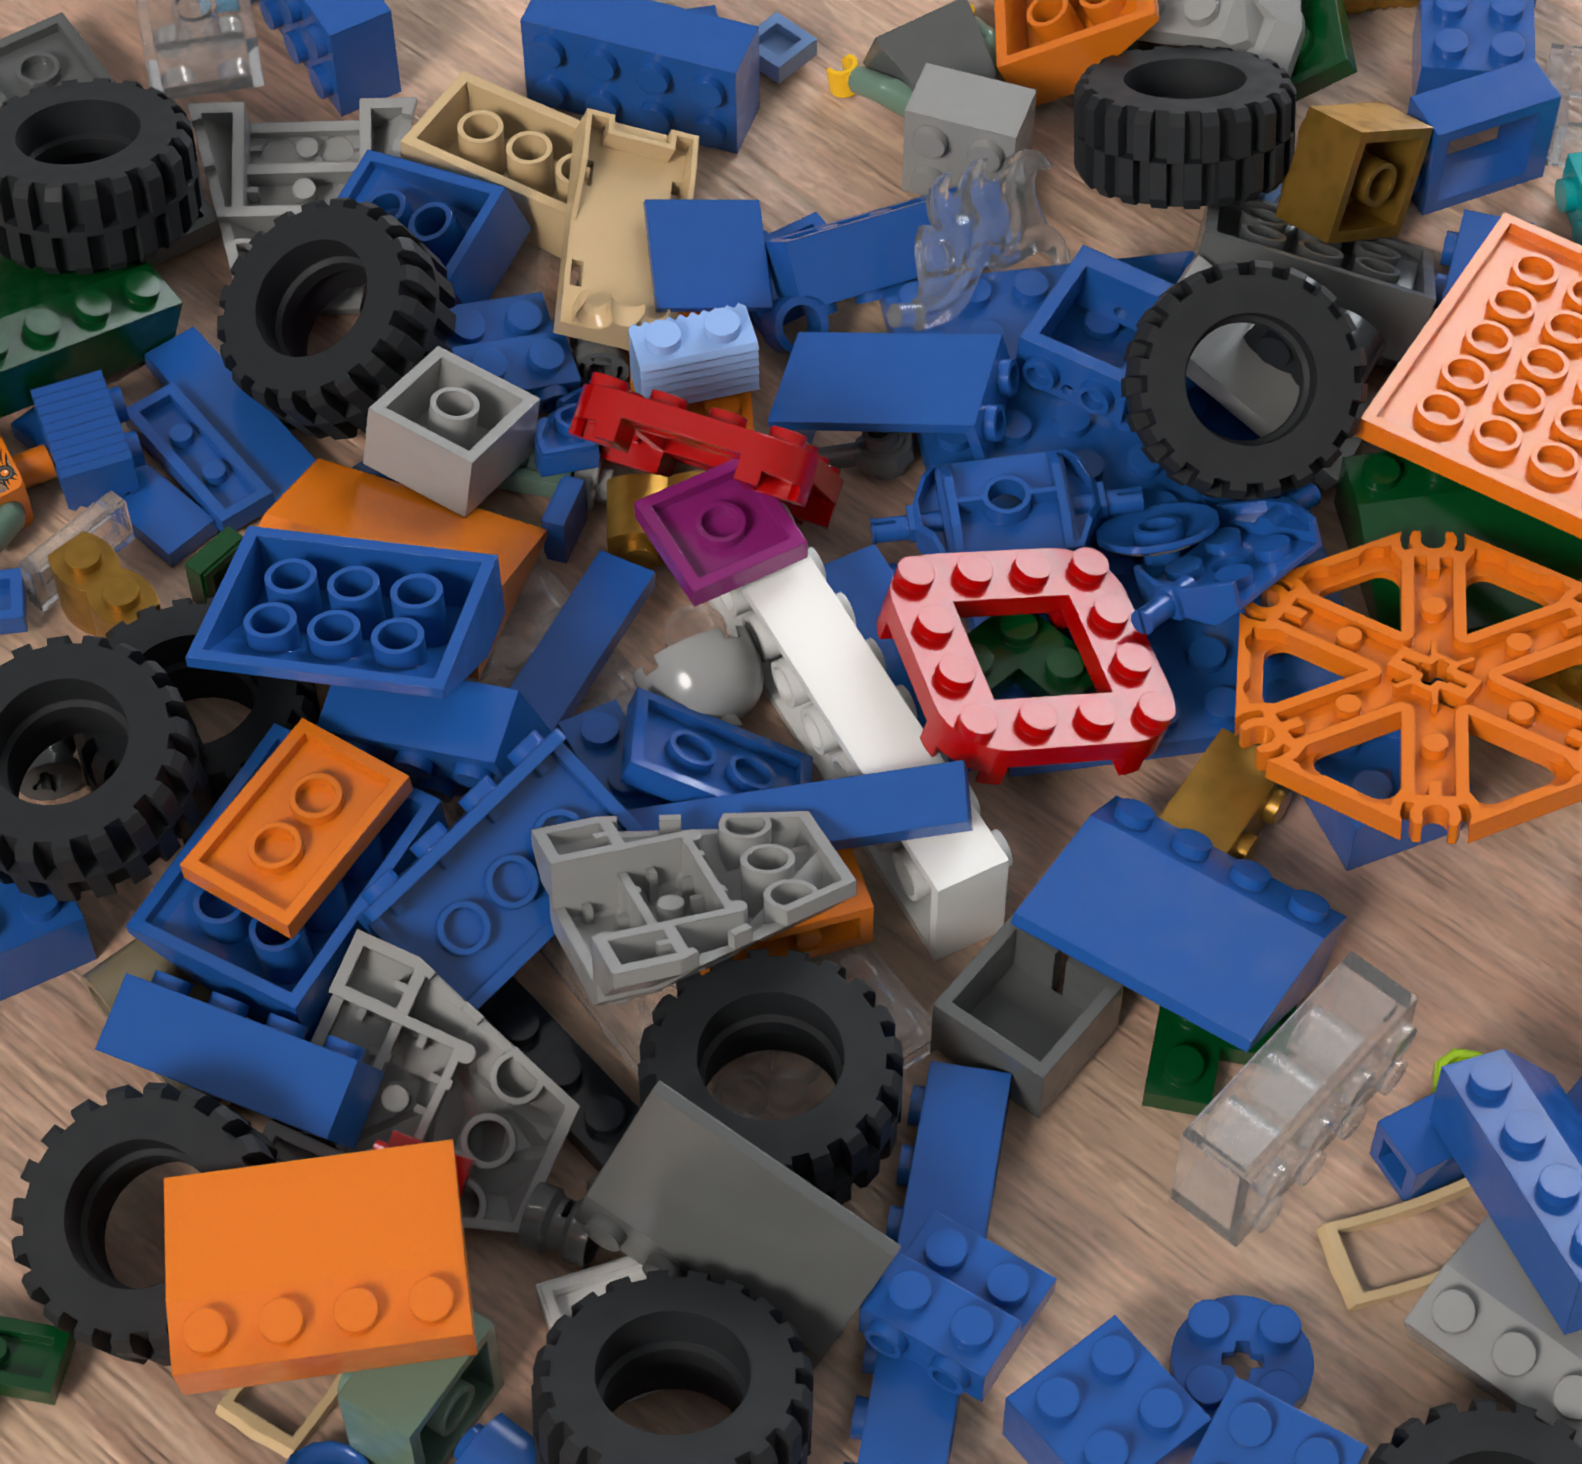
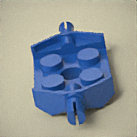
M1065 449L931 465L921 476L912 505H906V515L877 519L870 518L872 544L909 540L910 543L916 542L917 549L923 555L1038 548H1060L1076 551L1082 547H1092L1097 536L1096 530L1101 526V519H1106L1107 515L1143 512V493L1141 492L1142 488L1140 485L1104 491L1103 481H1095L1080 456ZM1001 495H1013L1020 499L1022 503L1014 508L1002 509L992 504L991 501Z
M1309 482L1293 490L1286 497L1282 496L1278 499L1264 498L1217 504L1214 506V509L1218 511L1219 528L1184 556L1170 561L1165 566L1163 572L1152 578L1143 570L1142 565L1133 567L1140 596L1145 602V605L1131 614V622L1134 628L1141 634H1144L1146 631V635H1149L1167 619L1181 621L1187 619L1216 627L1243 609L1322 546L1317 519L1308 512L1309 509L1318 505L1321 501V493L1317 486Z

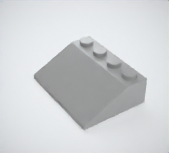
M1488 1214L1445 1263L1403 1321L1408 1337L1511 1411H1513L1515 1403L1536 1408L1537 1412L1534 1419L1553 1427L1557 1419L1577 1430L1573 1441L1582 1448V1330L1564 1335Z

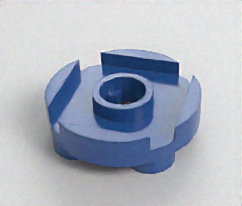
M1232 1295L1214 1300H1202L1194 1304L1189 1311L1188 1318L1177 1330L1174 1337L1169 1362V1373L1213 1419L1235 1376L1234 1367L1222 1365L1224 1358H1231L1234 1353L1248 1354L1250 1359L1258 1362L1260 1368L1251 1369L1249 1378L1243 1380L1300 1409L1305 1403L1310 1390L1314 1372V1357L1310 1342L1301 1330V1320L1295 1311L1287 1306L1274 1305L1260 1298Z

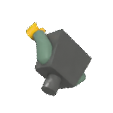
M968 0L953 1L875 37L863 61L865 66H858L857 58L852 54H848L841 59L843 71H835L831 67L827 68L826 74L830 93L838 98H848L858 94L875 101L904 118L905 108L926 63L997 80L999 71L996 63L995 29L975 16L976 9L974 5L969 4Z

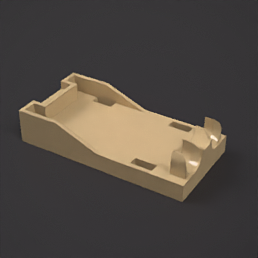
M587 108L574 132L553 333L629 351L628 329L632 324L640 327L644 321L650 324L656 319L666 320L667 317L676 320L678 312H671L670 309L667 312L655 311L643 202L645 199H671V195H675L676 199H693L699 136L671 129L669 135H664L615 122V115ZM586 167H590V177L587 185H584ZM574 266L580 267V276L576 286L570 284L571 271Z

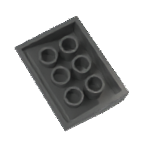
M1261 198L1248 202L1239 200L1232 202L1230 206L1224 207L1205 206L1191 262L1198 255L1203 257L1212 266L1230 261L1243 263L1252 260L1273 262L1274 267L1281 269L1292 267L1307 274L1308 277L1324 285L1336 297V302L1340 308L1358 314L1372 324L1382 335L1387 345L1376 364L1396 367L1430 319L1436 302L1434 250L1392 237L1327 244L1276 217L1279 204Z
M660 1080L650 1092L589 1189L574 1217L584 1225V1231L591 1240L609 1251L616 1252L621 1250L643 1265L642 1270L645 1275L648 1271L668 1270L669 1277H687L688 1270L709 1273L711 1282L724 1285L726 1280L729 1279L747 1287L750 1290V1299L754 1301L762 1296L782 1312V1323L787 1321L795 1327L804 1342V1354L811 1359L812 1370L816 1368L902 1247Z

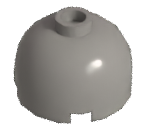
M735 625L738 637L725 639L720 627L685 638L661 650L653 656L658 668L645 676L640 666L634 673L633 681L636 688L640 687L680 703L694 711L743 728L740 719L748 715L755 708L763 691L764 668L759 650L750 630L745 626Z

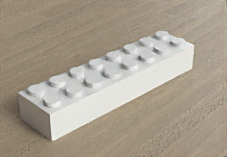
M781 503V504L783 505V507L785 508V510L787 511V513L789 514V516H790V517L792 518V520L794 521V519H793V517H792V515H791L789 509L787 508V506H786L784 503ZM808 548L807 558L708 601L730 638L738 637L735 625L745 626L750 630L759 650L764 668L763 690L801 751L813 757V770L820 781L948 762L947 755L942 751L936 756L931 757L920 740L923 728L917 720L916 707L910 693L902 684L895 686L886 673V663L879 646L872 638L865 640L856 627V619L850 602L842 592L836 594L833 592L826 581L823 563L814 548ZM970 785L973 831L862 846L934 962L996 934L1004 925L1005 905L1010 900L1007 881L1008 868L1013 864L1011 850L1001 832L997 829L990 831L981 818L979 802Z

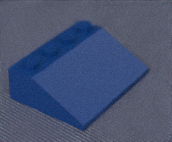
M248 526L185 657L187 667L445 699L488 657L505 615L498 555Z
M274 723L129 920L126 928L128 933L210 991L250 1005L247 1017L251 1020L265 1025L270 1013L308 1027L304 1040L311 1042L331 999L332 994L328 992L356 930L359 929L370 934L355 918L369 905L360 895L388 868L391 867L398 876L417 859L409 848L435 823L440 821L447 830L448 825L441 799L412 787L413 791L293 939L286 937L184 878L179 864L291 732V730Z
M1116 795L1089 816L1015 911L1010 924L1239 1049L1248 1052L1319 983L1347 917L1331 909L1329 903L1318 894L1307 890H1295L1272 878L1270 872L1261 864L1247 859H1236L1214 847L1211 840L1204 834L1192 829H1180L1155 816V812L1147 804Z

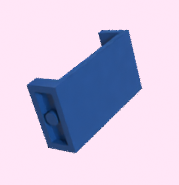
M798 332L767 422L770 428L772 425L779 426L808 437L806 443L811 445L816 431L966 434L974 460L988 459L992 456L995 442L1002 441L1006 429L1005 409L1009 396H1014L1018 391L1019 366L1015 359H1010L1003 334Z

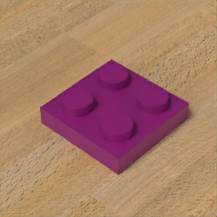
M736 459L634 502L636 520L694 607L808 557V542L777 498L747 490L733 479L739 462Z

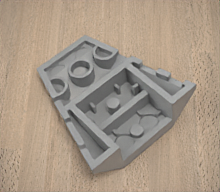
M417 97L360 98L359 120L250 123L245 102L187 103L230 269L238 256L244 259L253 247L249 241L259 231L267 233L276 226L273 220L287 211L298 214L302 212L301 205L318 200H323L329 205L330 199L337 198L367 149L402 158L400 141L411 129L418 104ZM367 283L355 285L341 292L323 308L319 315L360 314L367 291Z

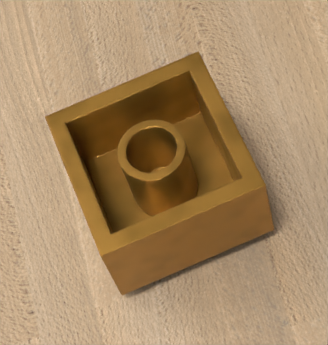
M1383 102L1309 106L1306 117L1298 131L1297 147L1289 173L1282 183V195L1275 216L1327 244L1399 236L1434 127Z

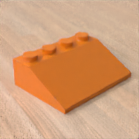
M994 0L997 69L1005 82L1036 89V106L1074 94L1076 83L1088 67L1092 64H1099L1102 59L1111 55L1118 57L1159 21L1158 0Z
M318 458L265 512L258 527L498 555L505 615L488 657L468 676L478 680L547 539V529L477 507L465 518L401 483Z
M453 1139L164 1178L165 1286L172 1377L183 1395L478 1354Z

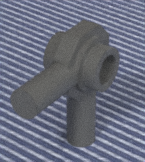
M862 432V435L856 439V442L819 447L818 454L830 459L829 465L837 469L857 466L858 469L874 475L877 479L890 480L901 476L906 471L908 464L914 460L915 441L912 432Z

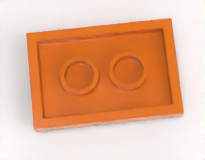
M302 718L179 864L184 878L286 937L293 939L413 791L410 776Z

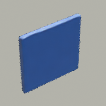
M644 200L643 207L656 312H667L668 309L671 312H702L703 310L710 312L714 308H725L726 305L735 308L738 303L745 305L748 312L772 310L773 304L760 200Z

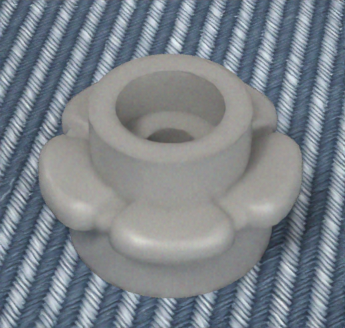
M599 452V467L575 471L574 475L575 478L585 480L587 511L594 510L596 501L607 503V480L614 477L615 468L603 466L605 460L600 458L601 452Z

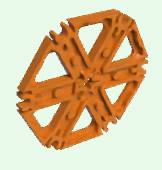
M1401 531L1292 569L1262 593V606L1250 602L1245 606L1244 615L1240 613L1234 736L1239 734V745L1242 749L1255 744H1262L1256 747L1255 767L1258 771H1265V778L1400 841L1402 820L1409 821L1408 836L1412 842H1420L1423 826L1434 823L1443 826L1447 830L1446 838L1448 844H1456L1460 836L1461 823L1465 822L1469 831L1468 844L1582 801V710L1523 685L1564 669L1582 665V582L1465 533L1463 551H1457V537L1454 532H1446L1445 543L1442 547L1428 548L1421 542V531H1413L1409 537V549L1405 550L1401 544ZM1371 579H1389L1396 583L1400 589V631L1323 597ZM1488 582L1543 606L1542 608L1467 634L1466 588L1473 583ZM1276 653L1294 655L1344 678L1277 703H1265L1262 697L1264 661ZM1435 678L1443 679L1445 681L1443 682L1437 680L1432 685H1427L1422 682L1424 681L1430 683L1434 681ZM1400 730V790L1391 798L1375 799L1354 788L1320 774L1314 767L1316 761L1325 756ZM1469 734L1549 769L1554 775V780L1545 786L1499 803L1485 804L1478 802L1469 789Z

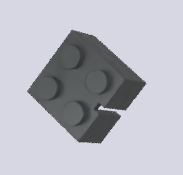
M1012 915L933 1003L930 1045L961 1066L1012 1073L1009 1099L1037 1118H1040L1118 1027L1124 985L1070 956L1066 961L1063 994L1060 995L1055 990L1059 987L1062 952L1010 924L1013 918Z

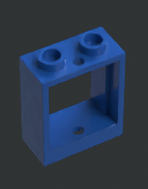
M1534 58L1410 97L1407 115L1434 127L1411 197L1412 202L1422 216L1543 176L1562 96ZM1499 126L1496 139L1447 154L1449 142Z
M1083 245L1019 337L1016 355L1020 374L1019 380L1028 383L1035 389L1046 391L1070 403H1074L1091 414L1100 415L1121 425L1125 415L1129 413L1126 397H1121V379L1125 378L1126 364L1122 369H1119L1050 337L1073 303L1137 331L1136 324L1144 312L1155 304L1159 299L1158 296L1174 284ZM1066 385L1072 387L1074 391L1069 389Z

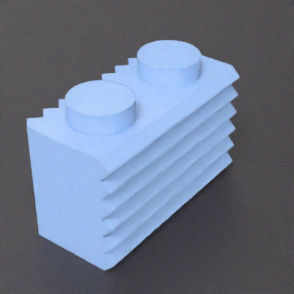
M738 303L735 308L726 305L725 308H714L710 312L703 310L699 315L691 312L688 317L679 315L676 320L667 317L666 320L656 319L650 324L644 321L640 327L632 324L628 329L631 379L635 392L643 395L644 398L649 399L652 390H659L683 398L689 404L760 389L758 375L760 374L758 368L759 346L747 308L743 304Z

